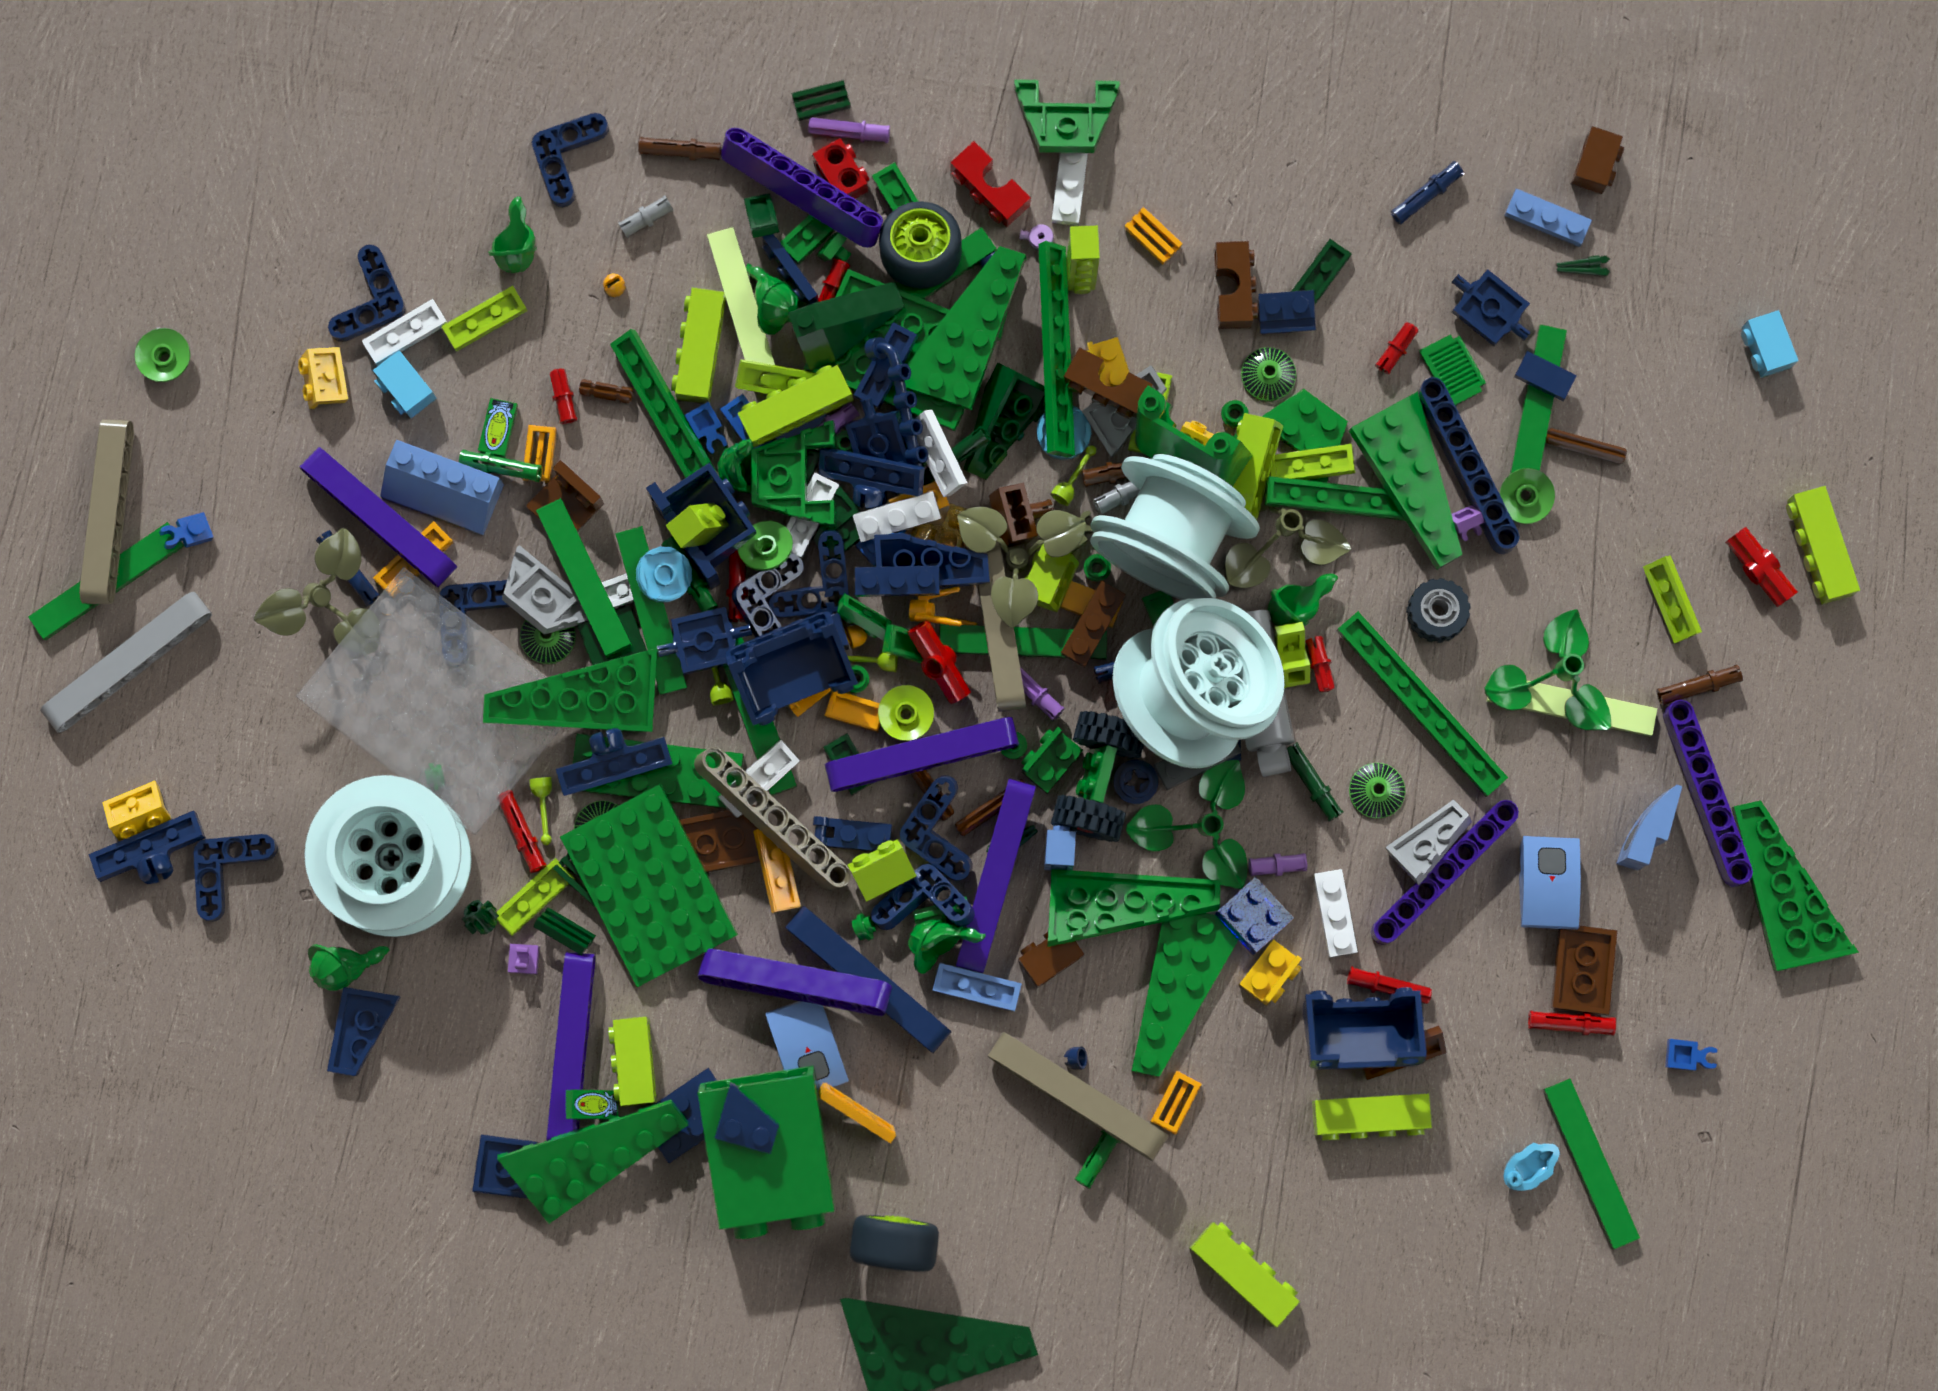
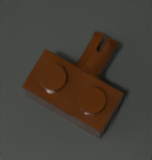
M1024 482L1000 487L989 495L992 509L998 511L1007 523L1006 532L1000 536L1007 547L1029 543L1035 539L1038 534L1034 520L1040 519L1045 513L1054 510V507H1048L1053 505L1050 499L1030 504Z

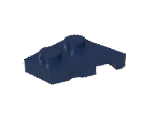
M730 1083L715 1139L771 1154L779 1124L770 1115L762 1111L760 1106L752 1099L750 1100L741 1092L734 1083Z

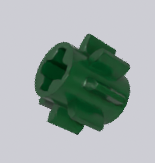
M475 900L466 906L464 910L465 916L462 920L465 922L464 926L472 935L476 931L485 935L496 927V918L499 915L489 900L484 904L480 900Z

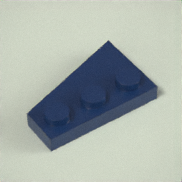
M348 987L343 988L327 1068L328 1072L351 1076L359 1074L399 1002L400 996Z

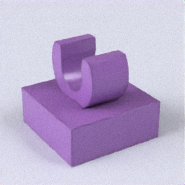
M1471 505L1452 514L1455 529L1464 541L1468 540L1466 533L1471 528H1473L1474 533L1478 536L1481 535L1482 529L1479 525L1485 522L1482 513Z
M510 944L508 972L537 975L540 946Z

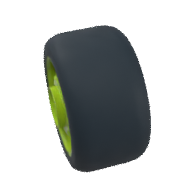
M911 202L898 207L885 219L881 227L879 248L882 264L886 272L895 281L910 288L926 289L945 282L956 271L962 254V237L957 221L946 209L930 202Z
M860 1215L853 1224L850 1256L854 1262L863 1265L902 1271L927 1272L932 1270L936 1263L939 1231L931 1223L911 1220L906 1217Z

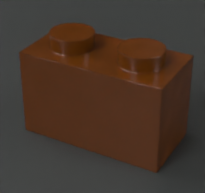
M1592 126L1586 136L1571 184L1602 194L1607 186L1611 187L1616 176V171L1612 170L1615 161L1620 162L1625 148L1621 146L1623 136Z
M1047 932L1043 935L1046 940L1036 946L1032 942L1020 951L1022 956L1018 958V961L1035 986L1039 988L1084 957L1085 954L1076 941L1047 947Z

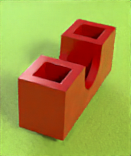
M973 141L950 162V171L952 172L950 175L958 185L962 186L964 184L970 190L969 194L977 204L981 205L983 203L989 209L988 213L996 223L1000 224L1002 222L1008 227L1030 207L1031 197L1013 179L1002 187L989 186L984 181V177L993 168V159Z

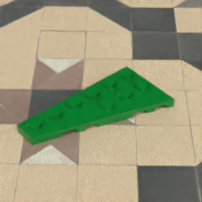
M999 246L907 365L911 369V377L905 380L907 390L970 411L972 410L1026 261V254Z
M1417 391L1356 424L1348 432L1434 567L1438 570L1458 559L1462 555V550Z
M657 648L484 694L482 723L591 729L618 728L619 730L652 732Z
M1762 801L1733 806L1731 808L1733 817L1753 870L1750 881L1774 972L1859 953L1855 945L1850 942L1844 933L1845 930L1840 922H1837L1828 908V903L1808 872L1795 857V852L1784 840L1779 832V827Z
M1052 869L1047 947L1217 911L1220 908L1221 880Z
M1209 913L1162 922L1131 1069L1132 1072L1160 1077L1249 922Z
M668 1100L640 1109L638 1112L627 1116H618L609 1119L605 1123L593 1124L552 1137L551 1140L536 1145L524 1146L522 1149L511 1153L499 1154L497 1159L548 1224H550L688 1126V1121L674 1102Z

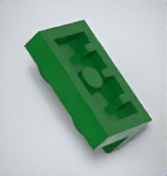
M1059 727L1054 732L1049 729L1039 742L1042 746L1035 753L1031 750L1021 762L1024 765L1021 773L1046 794L1049 793L1083 752V749L1064 735Z

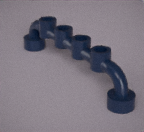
M884 338L869 339L865 344L867 357L872 361L888 357L890 362L888 377L890 381L894 382L896 391L893 402L895 407L900 410L902 419L899 431L906 438L908 448L905 452V459L911 465L923 467L922 463L928 460L929 454L924 446H918L916 436L922 433L923 425L919 419H913L911 408L917 404V397L914 392L907 391L905 380L911 377V369L907 364H901L898 351L894 346L887 343Z

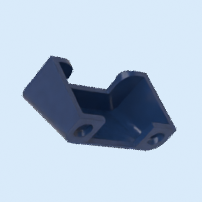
M1409 987L1398 988L1387 1001L1371 997L1358 1002H1353L1349 998L1338 999L1336 1002H1333V996L1328 995L1323 990L1312 991L1310 994L1305 995L1302 1012L1310 1068L1323 1070L1407 1067L1420 1065L1425 1062L1427 1055L1420 990L1413 991Z

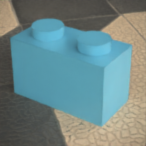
M1779 310L1750 319L1743 325L1741 331L1742 340L1746 346H1749L1752 353V366L1755 371H1759L1761 378L1790 369L1799 361Z
M400 350L373 369L378 377L374 382L384 394L388 391L395 398L391 403L400 414L406 412L412 418L437 399Z

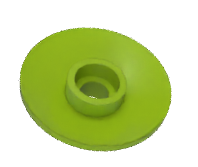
M901 685L889 690L883 696L878 708V718L883 730L888 735L897 740L911 741L920 738L929 730L934 718V707L931 699L923 690L911 685ZM903 710L911 712L912 715L909 719L901 717Z

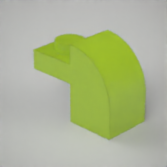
M1303 622L1275 627V641L1284 673V688L1309 684L1310 662L1305 650V628Z

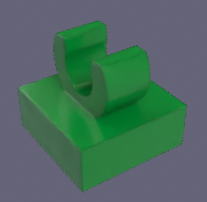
M838 232L833 233L816 255L824 262L832 258L846 262L851 255L848 250L842 247L847 238Z

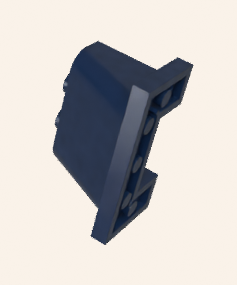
M709 462L664 493H662L656 482L646 487L651 502L666 524L690 505L715 503L724 511L725 519L729 524L727 528L706 545L684 548L712 590L721 584L714 568L755 536L757 532L747 518L751 514L742 501L737 503L733 498L732 494L735 493V490L726 478L721 480Z

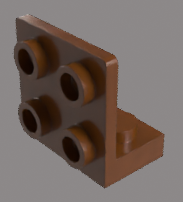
M560 460L553 467L556 475L527 504V508L539 518L537 509L561 498L578 532L604 505V502L599 494Z

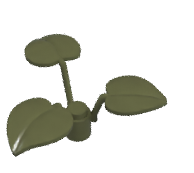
M1265 490L1259 512L1269 508L1271 513L1280 515L1275 523L1277 532L1258 552L1249 543L1234 545L1225 557L1226 581L1230 586L1241 589L1251 588L1262 583L1268 577L1271 565L1261 555L1281 535L1288 537L1297 531L1298 536L1304 539L1300 545L1302 555L1307 561L1315 565L1329 564L1348 553L1351 547L1344 535L1329 522L1314 519L1307 522L1304 527L1302 525V516L1298 511L1293 509L1286 510L1284 508L1280 510L1276 509L1275 506H1266Z
M973 507L960 512L957 516L961 538L966 547L971 551L986 553L991 551L995 547L996 542H998L1003 552L1007 554L1006 566L1013 572V578H998L993 584L991 599L999 617L1011 628L1016 627L1035 609L1038 602V591L1035 585L1028 579H1018V573L1024 571L1028 565L1029 556L1043 544L1046 553L1051 557L1068 555L1082 540L1086 527V522L1082 518L1065 511H1049L1037 523L1036 531L1041 540L1037 541L1026 551L1022 547L1009 549L1000 538L1006 532L1007 523L998 511L987 507Z
M341 528L338 532L320 543L314 556L318 570L323 574L330 575V577L321 580L319 584H308L303 590V597L300 592L291 588H284L274 592L260 605L254 616V621L278 635L290 636L299 632L304 626L306 615L302 609L307 608L308 604L316 607H325L343 620L335 626L333 631L339 646L353 654L368 655L375 653L379 645L380 623L376 615L368 609L356 608L347 617L329 603L331 592L326 585L333 582L336 576L343 580L353 578L361 565V552L356 539L347 529Z

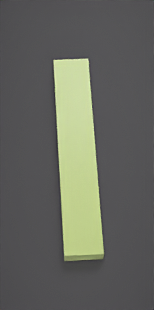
M731 227L707 234L744 359L775 365L766 334L761 332L758 327V307L734 228Z
M1541 683L1528 688L1532 699L1526 707L1522 708L1523 710L1567 719L1564 707L1567 699L1573 696L1571 690ZM1487 697L1486 702H1491V703H1493V702L1490 701L1489 698ZM1605 697L1611 714V729L1649 737L1653 735L1658 708Z

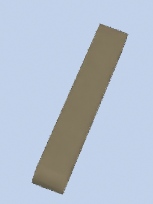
M103 419L100 422L79 593L83 604L111 605L114 602L134 439V426L131 420Z
M996 542L995 547L991 551L984 553L988 554L990 583L978 584L997 710L998 712L1026 708L1014 628L1009 627L999 617L991 599L993 584L998 578L1005 577L1001 546Z
M712 747L697 755L694 766L698 774L823 889L833 891L849 883L851 873L848 866L723 750ZM706 756H711L715 760V768H710L706 764ZM727 775L733 776L736 780L735 788L728 785ZM748 794H752L756 798V807L748 803ZM769 813L776 816V826L770 824L768 820ZM790 832H793L797 836V845H794L790 842ZM811 851L815 852L818 856L817 864L810 860L809 855ZM831 870H834L838 874V883H835L831 880Z
M1004 1032L988 1054V1057L1001 1067L1151 1161L1155 1159L1168 1138V1135Z

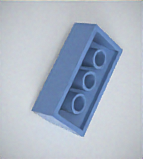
M396 440L385 466L380 497L484 535L504 484L499 477Z

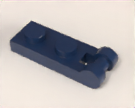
M820 816L813 817V826H815L814 836L826 847L873 852L877 850L880 844L891 839L892 824ZM826 827L835 828L834 838L826 837Z

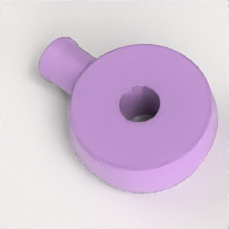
M1040 224L1034 226L1030 232L1021 230L1020 239L1028 240L1034 249L1039 250V243L1044 241L1053 243L1054 234L1048 226Z

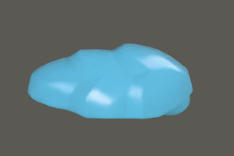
M1532 1143L1521 1152L1515 1153L1504 1169L1503 1178L1505 1184L1510 1189L1525 1191L1537 1187L1541 1182L1553 1175L1554 1166L1560 1154L1559 1148L1555 1144Z

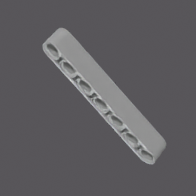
M196 592L186 594L47 701L40 711L57 733L64 732L211 618L212 612Z

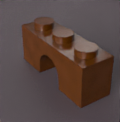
M1249 241L1216 242L1214 248L1215 276L1230 277L1236 282L1238 287L1237 291L1230 295L1218 296V329L1251 328L1253 319H1257L1258 316L1257 303H1252V293H1256V277L1251 276L1250 266L1255 264L1254 250H1249Z
M1079 347L1064 375L1065 383L1068 384L1067 388L1080 395L1085 392L1093 396L1091 400L1103 407L1109 404L1117 408L1116 412L1124 418L1131 419L1134 417L1137 419L1139 398L1147 385L1154 388L1153 384L1128 372L1125 380L1120 385L1115 387L1106 386L1100 380V375L1105 367L1104 359Z

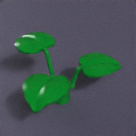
M1577 609L1560 614L1545 628L1543 634L1545 648L1551 653H1559V658L1561 659L1556 664L1555 669L1526 683L1527 678L1522 669L1515 665H1503L1491 674L1484 687L1486 696L1498 707L1506 710H1519L1531 702L1532 696L1528 688L1556 675L1562 681H1572L1571 693L1573 696L1567 699L1564 709L1568 721L1573 726L1582 730L1606 731L1611 728L1610 710L1605 697L1599 689L1590 684H1585L1577 691V683L1580 681L1578 675L1584 669V662L1581 656L1586 653L1589 646V637Z
M1238 760L1225 761L1207 770L1200 778L1198 792L1201 798L1211 801V813L1202 815L1197 823L1171 826L1173 822L1171 812L1162 805L1152 804L1140 809L1126 825V832L1137 845L1150 851H1162L1169 848L1174 841L1172 831L1197 829L1203 836H1212V845L1215 849L1206 851L1202 858V869L1205 876L1211 880H1221L1220 885L1236 889L1244 887L1248 873L1246 853L1243 847L1234 839H1225L1218 845V834L1223 830L1224 823L1215 808V805H1217L1221 809H1232L1238 806L1244 798L1245 782Z

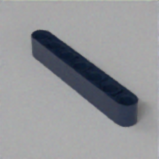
M1427 378L1418 391L1423 412L1470 506L1472 505L1482 513L1485 523L1480 524L1491 548L1498 554H1508L1519 542V532L1445 384L1438 378ZM1425 389H1435L1438 397L1431 398L1427 396ZM1437 413H1447L1450 417V421H1440L1437 417ZM1457 436L1460 438L1462 446H1453L1449 441V437ZM1465 460L1472 462L1474 470L1466 471L1462 467L1461 462ZM1482 485L1486 489L1487 494L1484 496L1476 494L1474 486ZM1486 510H1495L1499 515V519L1495 521L1489 519L1486 515ZM1499 534L1508 535L1511 539V544L1503 545L1499 541Z
M805 906L785 926L788 931L836 972L877 979L890 984L892 991L885 1014L931 1053L934 1054L952 1033L943 1023Z

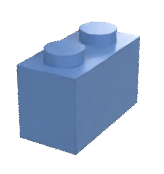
M1053 826L1052 830H1047L1044 870H1073L1076 832L1070 831V827Z

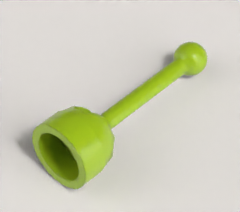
M1089 445L1086 448L1085 456L1069 481L1058 483L1053 488L1050 495L1055 501L1064 506H1069L1075 495L1072 485L1089 458L1096 454L1095 446Z
M881 652L878 657L848 656L849 661L877 663L883 671H897L898 657Z
M712 668L716 683L710 690L712 705H722L733 701L732 691L727 684L721 682L718 668Z
M552 777L529 779L531 792L540 799L543 830L541 843L549 845L552 842V838L548 834L545 797L552 791Z

